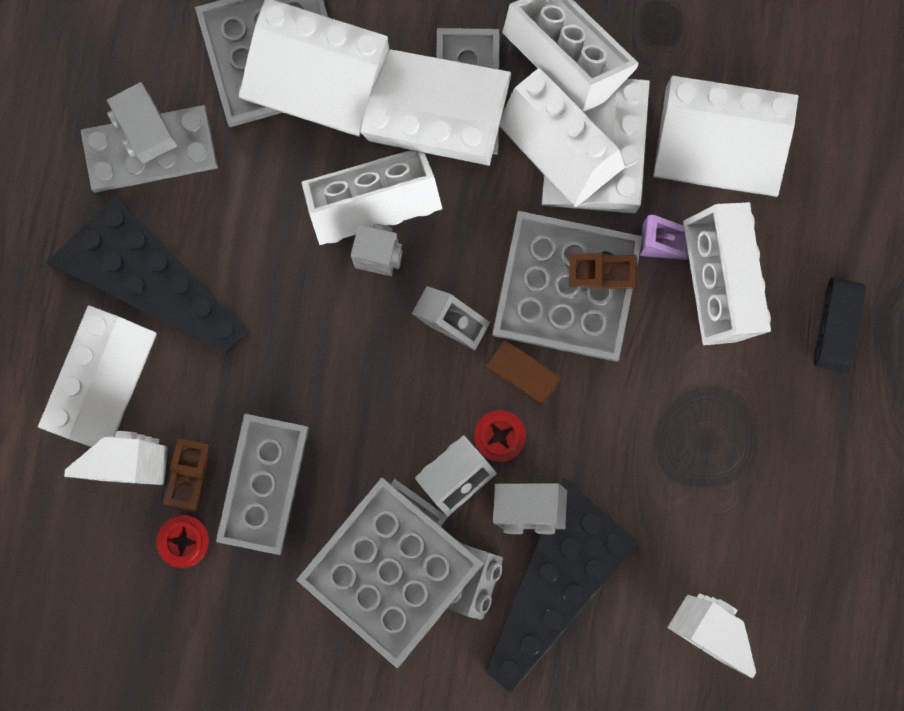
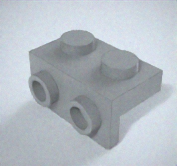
M461 543L484 564L447 609L467 617L482 620L491 606V595L495 583L499 580L502 573L503 557Z

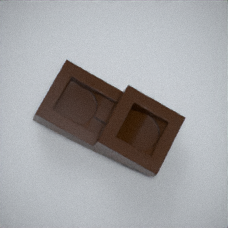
M602 253L570 254L569 286L594 289H637V256H603Z
M506 340L503 341L486 365L489 370L513 384L519 391L541 405H544L561 380L551 370Z
M178 438L170 466L172 473L163 502L165 507L197 513L207 470L210 444Z

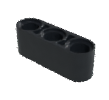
M836 277L830 278L825 292L814 351L813 365L815 367L843 373L849 372L854 359L866 291L864 283Z

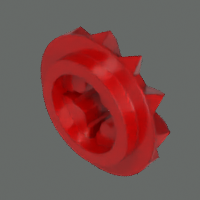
M497 410L487 413L479 420L475 428L474 440L478 451L485 458L495 462H505L515 458L522 451L525 445L526 432L524 425L517 416L508 411ZM492 424L500 431L512 429L505 437L509 448L506 449L500 442L488 444L494 436Z
M179 515L167 520L161 526L156 540L157 550L161 558L169 565L177 568H187L197 564L205 557L210 545L208 530L200 520L188 515ZM186 527L187 538L196 541V544L186 546L181 556L182 550H180V545L171 542L170 539L181 537Z

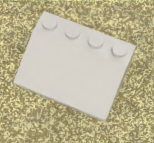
M264 0L255 25L239 98L360 136L368 99L389 51L388 36L275 0Z
M390 49L368 99L360 132L370 142L490 166L511 79V72Z
M672 76L665 90L653 178L777 197L794 130L798 95Z
M626 79L606 102L584 112L619 148L625 168L576 208L544 175L542 206L636 214L641 206L649 80Z

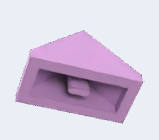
M648 215L641 226V236H643L639 256L688 260L689 255L684 226L656 215Z

